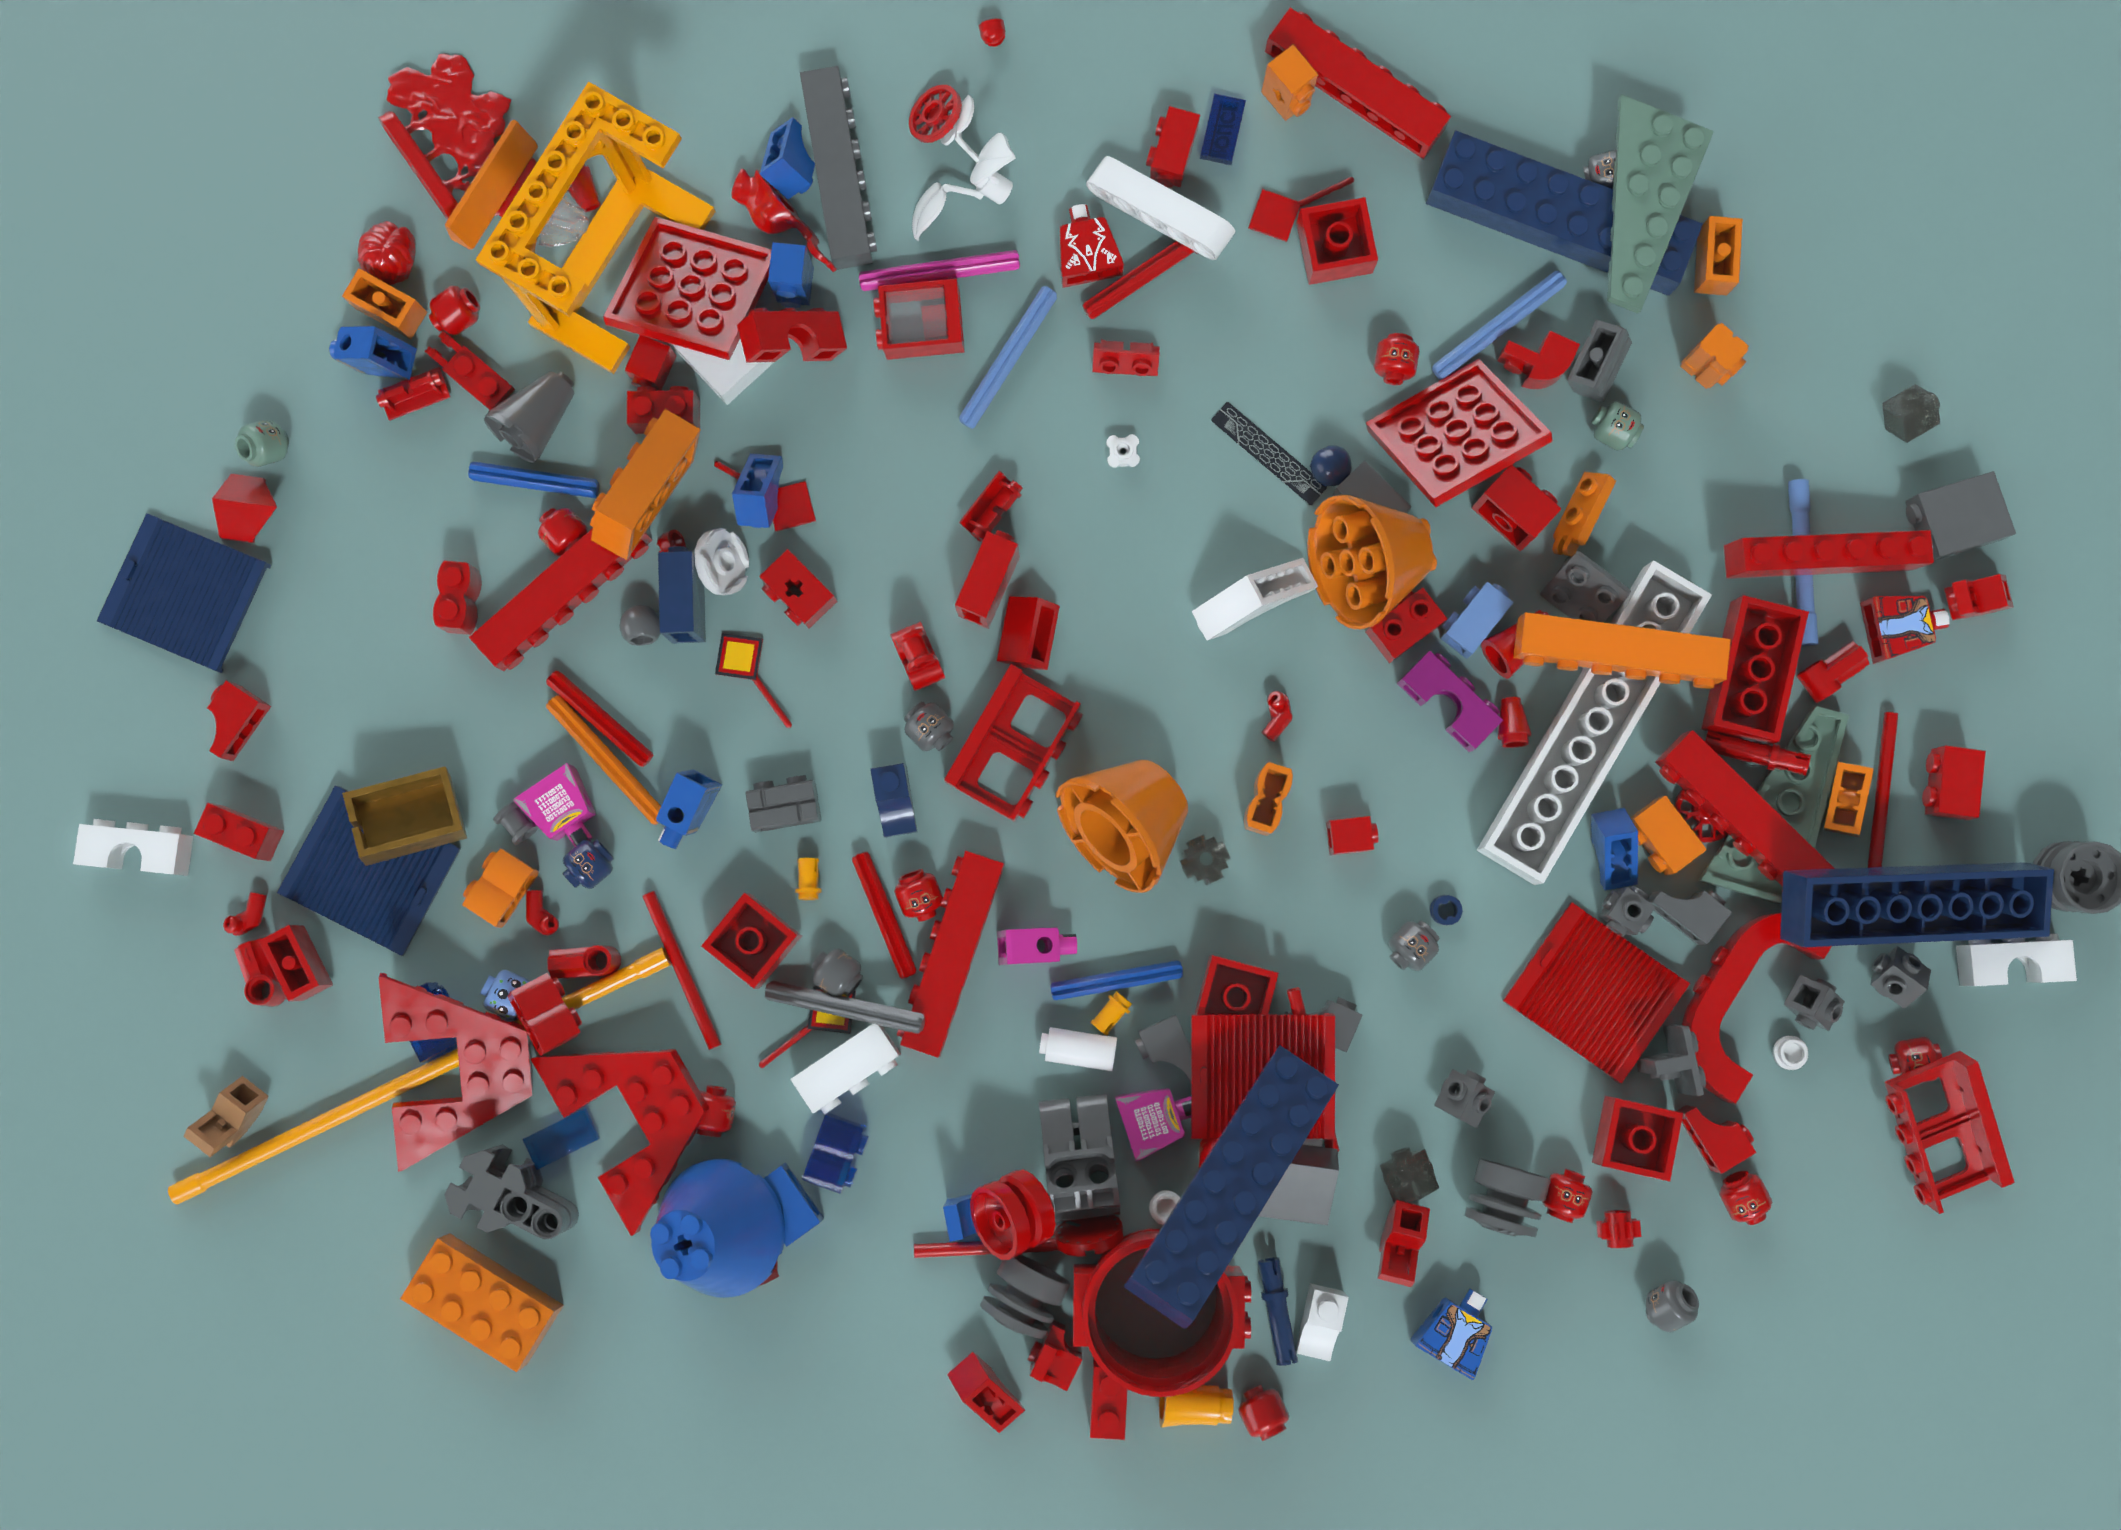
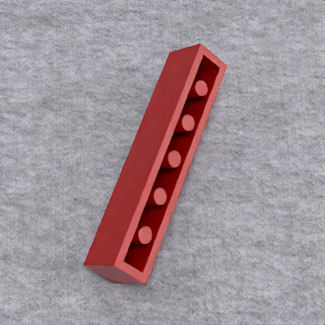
M1290 7L1269 35L1265 49L1267 54L1275 59L1290 46L1294 45L1317 72L1318 77L1315 84L1317 88L1423 160L1445 131L1451 115L1447 113L1442 105L1437 102L1428 101L1420 95L1414 86L1403 84L1394 78L1389 69L1384 66H1377L1369 61L1361 50L1354 47L1350 48L1341 42L1333 31L1324 30L1313 23L1312 18L1306 13L1297 12Z
M592 528L469 636V639L494 667L505 671L507 668L508 670L515 668L523 661V654L532 646L534 648L540 646L548 639V632L557 624L563 625L569 621L574 615L573 610L582 602L588 603L594 599L599 593L598 588L607 580L613 581L624 571L623 566L632 558L638 559L648 550V544L652 541L647 533L644 534L629 558L625 560L592 541Z
M1931 530L1747 537L1723 545L1726 578L1910 571L1934 563Z
M1694 730L1682 733L1655 761L1661 767L1659 770L1660 774L1670 783H1677L1685 791L1684 797L1689 803L1706 811L1710 815L1708 818L1709 822L1719 831H1726L1734 839L1733 845L1742 854L1753 857L1759 863L1757 866L1759 871L1768 879H1775L1783 887V872L1786 870L1835 869Z
M966 850L963 857L957 856L951 875L956 876L953 889L946 888L940 906L946 908L942 921H935L930 934V939L935 941L931 953H924L919 967V971L923 972L924 975L920 986L913 985L908 1004L913 1005L912 1012L921 1013L925 1016V1025L918 1034L898 1029L897 1036L902 1037L901 1046L937 1058L941 1057L1005 867L1004 863Z

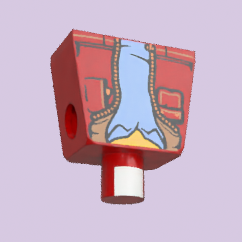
M1875 596L1860 603L1873 664L1936 642L1934 630L1945 629L1949 626L1947 611L1945 609L1930 611L1928 599L1925 596Z

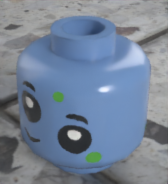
M501 970L496 978L489 975L480 993L486 996L484 1000L485 1009L508 1020L514 1019L517 1015L507 996L511 991L530 981L508 970Z

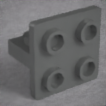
M1577 551L1572 557L1568 556L1557 574L1544 587L1540 595L1569 618L1604 623L1629 596L1631 590L1583 553Z
M1663 1026L1668 1053L1639 1058L1636 1062L1638 1072L1650 1074L1651 1078H1660V1080L1674 1079L1678 1093L1692 1096L1704 1095L1703 1086L1706 1085V1077L1703 1068L1697 1064L1695 1052H1698L1699 1047L1695 1033L1693 1031L1690 1032L1689 1026Z

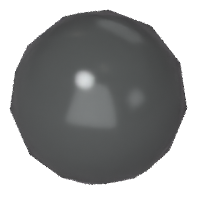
M643 605L631 607L620 618L619 628L622 637L631 645H649L655 642L661 635L659 615L651 607Z

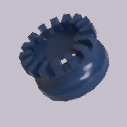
M1450 895L1434 898L1429 909L1433 920L1441 925L1455 924L1459 921L1463 912L1460 901ZM1450 901L1454 906V914L1442 919L1438 914V906L1440 904L1446 905Z

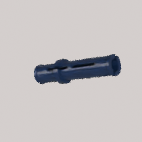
M1279 1257L1265 1258V1262L1261 1259L1258 1261L1263 1285L1261 1298L1266 1302L1276 1365H1291V1361L1295 1364L1298 1362V1357L1296 1355L1286 1300L1289 1293L1288 1288H1285L1283 1284Z

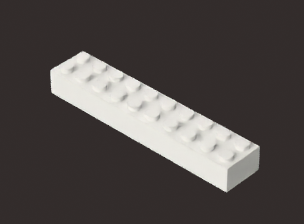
M1653 560L1642 568L1630 588L1631 593L1620 605L1610 623L1690 634L1712 594ZM1584 667L1477 848V851L1533 885L1543 884L1661 683L1659 682V677L1646 675V679L1636 680L1626 678L1624 672L1612 671L1611 675H1597L1591 673V668Z

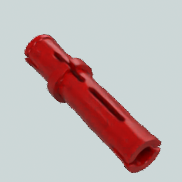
M1711 731L1707 732L1705 740L1719 755L1767 766L1768 770L1773 771L1777 768L1806 776L1810 763L1809 760L1811 759L1810 754L1789 751L1780 748L1781 745L1773 744V746L1763 745L1744 739L1720 735Z

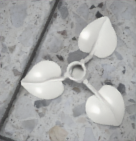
M967 95L961 102L960 117L953 126L954 128L940 141L947 146L955 139L976 162L970 177V181L976 186V190L950 184L941 186L938 182L934 183L922 195L913 214L912 230L917 241H919L921 233L940 214L946 201L947 192L952 191L971 195L979 200L986 196L998 205L1002 204L1011 193L1013 183L996 172L1016 159L1009 146L1007 137L1002 133H997L983 147L979 156L962 139L961 132L968 127L974 113V100L970 95Z

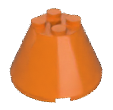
M1350 495L1330 497L1324 500L1314 513L1318 517L1315 527L1309 528L1307 542L1310 572L1318 585L1316 590L1324 606L1330 604L1338 614L1335 619L1348 628L1360 630L1379 623L1437 566V559L1433 553V545L1430 538L1431 527L1425 518L1418 519L1414 515Z

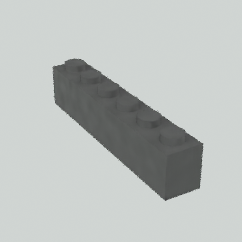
M838 66L800 72L832 263L837 270L873 264L871 252H877L874 232H868L866 221H871L872 217L869 201H862L861 190H866L867 188L863 169L857 170L855 159H861L858 138L852 139L850 129L856 128L853 108H846L845 98L851 97L848 78H841Z

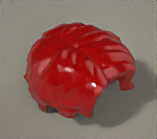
M390 221L375 224L362 234L359 239L357 261L360 264V268L388 285L405 281L410 276L415 260V238L408 228L404 226L398 228Z

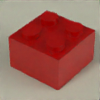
M1366 197L1300 209L1296 224L1309 285L1373 273L1378 262V256Z
M1510 465L1472 506V509L1521 552L1562 508L1557 505L1558 501L1553 494L1545 489L1541 491L1532 482L1533 479L1526 470Z
M744 892L701 947L753 989H760L802 935L753 895Z
M1210 955L1195 1014H1268L1279 973Z
M1605 1096L1592 1163L1670 1182L1683 1113Z

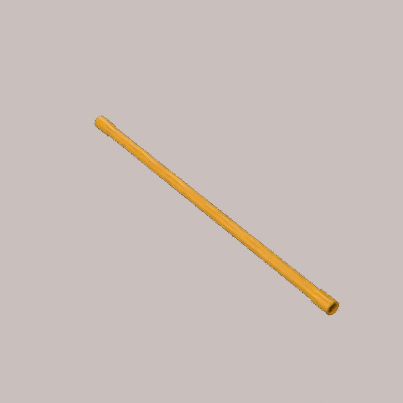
M661 947L635 960L632 964L562 997L568 1009L573 1007L576 1010L640 978H646L670 966V959L666 950ZM519 1019L513 1021L523 1025ZM458 1049L440 1056L206 1171L195 1173L169 1186L168 1194L170 1199L176 1205L205 1192L211 1186L459 1067Z

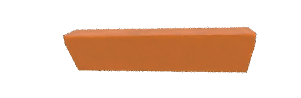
M516 120L510 121L445 223L451 240L470 250L475 248L538 148L535 140Z

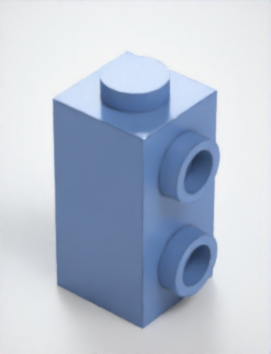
M1486 582L1480 589L1474 586L1462 601L1467 605L1460 614L1454 611L1442 625L1446 632L1440 639L1467 659L1475 652L1514 603L1508 598L1509 593L1495 583L1491 585Z

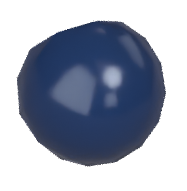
M1329 445L1319 450L1312 457L1310 468L1313 478L1319 484L1334 487L1340 485L1350 475L1352 462L1350 455L1344 448L1337 445Z

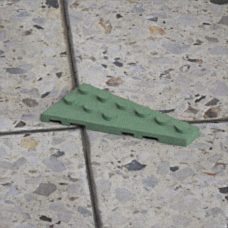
M1621 94L1618 98L1617 106L1619 117L1616 128L1617 154L1614 161L1613 227L1611 228L1610 236L1612 248L1611 260L1609 262L1607 301L1638 314L1643 308L1714 131Z
M1819 706L1810 709L1785 747L1789 751L1811 755L1806 776L1775 768L1774 771H1769L1756 791L1814 849L1849 718L1847 714ZM1728 834L1697 881L1782 905L1783 887L1775 879L1770 880L1765 877L1757 868L1759 863L1750 855L1746 856L1737 850L1733 845L1734 839Z

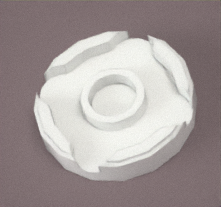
M724 528L704 532L698 539L695 548V567L698 577L705 588L713 594L730 595L740 591L746 584L748 576H745V568H749V558L744 544L734 532L729 533Z

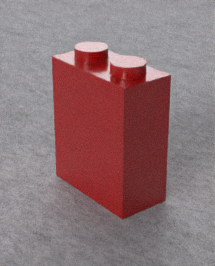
M999 530L995 534L989 531L986 532L955 603L958 617L989 629L1020 558L1019 546L1014 542L1015 538Z

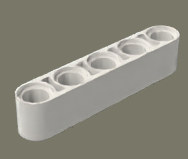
M1110 156L1103 158L1086 182L1088 189L1100 199L1208 259L1216 260L1235 234L1234 227L1224 218Z

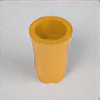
M1202 1385L1181 1395L1159 1397L1160 1427L1217 1425L1218 1423L1231 1424L1234 1409L1232 1389Z

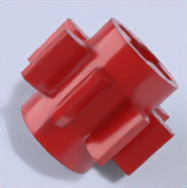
M1629 1210L1605 1211L1604 1221H1596L1598 1238L1602 1240L1607 1239L1608 1248H1630L1634 1246V1238L1642 1237L1640 1220L1631 1219V1211Z

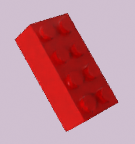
M1745 595L1730 602L1722 638L1731 639L1727 680L1714 684V688H1710L1701 730L1763 745L1780 742L1809 611Z

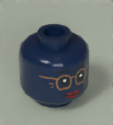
M597 839L594 842L583 840L563 857V864L567 869L562 874L575 888L581 884L587 889H592L613 871L611 861L614 860V857Z

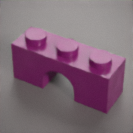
M1429 651L1397 684L1420 706L1424 705L1434 695L1449 697L1456 706V716L1445 730L1468 752H1471L1503 721L1498 716L1500 711L1489 700L1485 699L1482 701L1474 693L1475 687L1468 679L1463 676L1458 678L1449 669L1451 664L1445 657L1439 653L1434 655Z

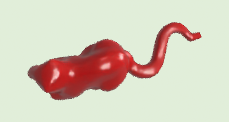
M742 168L735 179L731 194L736 202L748 209L755 226L767 234H778L790 228L798 229L807 241L806 245L809 252L816 259L823 262L832 272H835L837 268L817 247L820 243L819 239L798 217L791 203L760 175V170H756L755 175L750 177L746 170Z

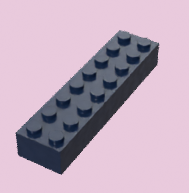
M1455 130L1426 201L1427 205L1609 273L1612 248L1610 236L1611 228L1613 227V189ZM1680 215L1650 289L1670 296L1679 286L1703 223Z
M2020 862L1786 870L1783 872L1780 939L1801 947L2049 937L2054 869Z
M1279 1045L1124 1287L1186 1329L1195 1320L1339 1084Z

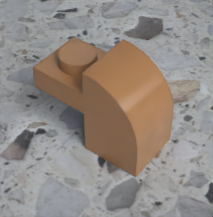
M241 1076L219 1092L212 1110L190 1125L183 1137L209 1157L226 1145L230 1148L252 1126L262 1112L269 1096L244 1076Z

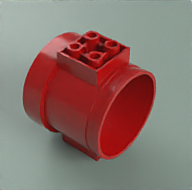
M1148 1228L1123 1236L1122 1241L1116 1247L1102 1254L1097 1264H1074L1073 1347H1089L1099 1367L1120 1386L1141 1395L1171 1397L1190 1392L1202 1386L1223 1367L1232 1349H1245V1339H1251V1317H1248V1311H1245V1302L1251 1303V1281H1248V1276L1244 1275L1240 1266H1227L1215 1285L1216 1307L1212 1321L1204 1335L1187 1350L1165 1358H1145L1129 1353L1119 1347L1106 1334L1098 1320L1095 1305L1099 1288L1112 1267L1127 1255L1149 1248L1160 1228Z

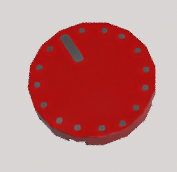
M1115 1215L1063 1221L1056 1227L1054 1232L1057 1248L1066 1255L1076 1257L1086 1256L1085 1251L1094 1250L1095 1254L1105 1253L1122 1241V1222Z

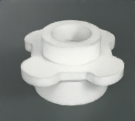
M1130 434L1125 438H1118L1116 435H1112L1107 439L1106 444L1110 448V456L1107 458L1109 466L1113 468L1118 466L1135 467L1139 464L1140 457L1137 455L1136 449L1139 444L1137 436ZM1122 448L1126 449L1125 454L1120 453Z

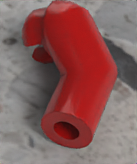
M250 892L246 910L236 916L229 915L226 917L223 923L224 930L227 933L240 936L258 927L262 922L267 895Z

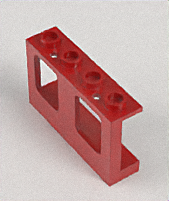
M1010 664L944 779L945 783L1013 822H1016L1018 816L1024 819L1034 802L1029 799L1034 788L1037 787L1041 790L1050 774L1049 771L1045 770L1052 758L1058 760L1067 744L1062 741L1068 729L1074 732L1083 716L1082 713L1078 712L1081 708V703L1067 699L1023 674L1021 669ZM1032 695L1063 712L1066 716L1065 722L1049 747H1044L1011 727L1013 718L1027 696ZM995 753L1005 755L1028 768L1033 773L1029 785L1019 802L1015 805L1007 803L978 785L982 772Z
M1957 1051L1935 1062L1928 1063L1884 1082L1888 1092L1885 1100L1890 1111L1895 1115L1898 1124L1895 1126V1132L1905 1147L1907 1155L1904 1156L1907 1168L1914 1175L1916 1185L1913 1188L1921 1204L1928 1205L1938 1214H1941L1944 1211L1940 1200L1988 1180L1993 1181L2001 1188L2015 1183L1978 1061L1961 1051ZM1934 1077H1939L1947 1100V1109L1916 1123L1905 1089ZM1958 1137L1966 1162L1964 1170L1934 1182L1924 1149L1950 1138Z

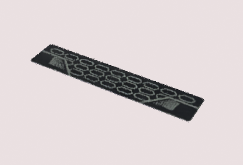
M1226 402L1211 419L1217 427L1309 505H1313L1327 489V486L1319 484L1313 478L1312 473L1229 402Z

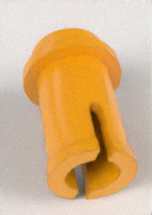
M799 858L797 859L798 888L795 889V893H798L799 900H818L819 893H822V889L819 888V859Z
M1117 991L1113 996L1109 994L1108 998L1110 1000L1091 1021V1024L1106 1036L1109 1035V1032L1125 1012L1127 1014L1131 1012L1129 1007L1132 1003Z

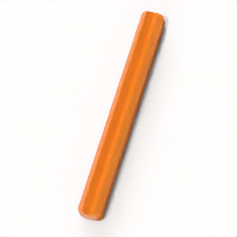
M556 695L549 700L546 708L650 823L657 825L659 822L656 821V817L661 805L561 696Z

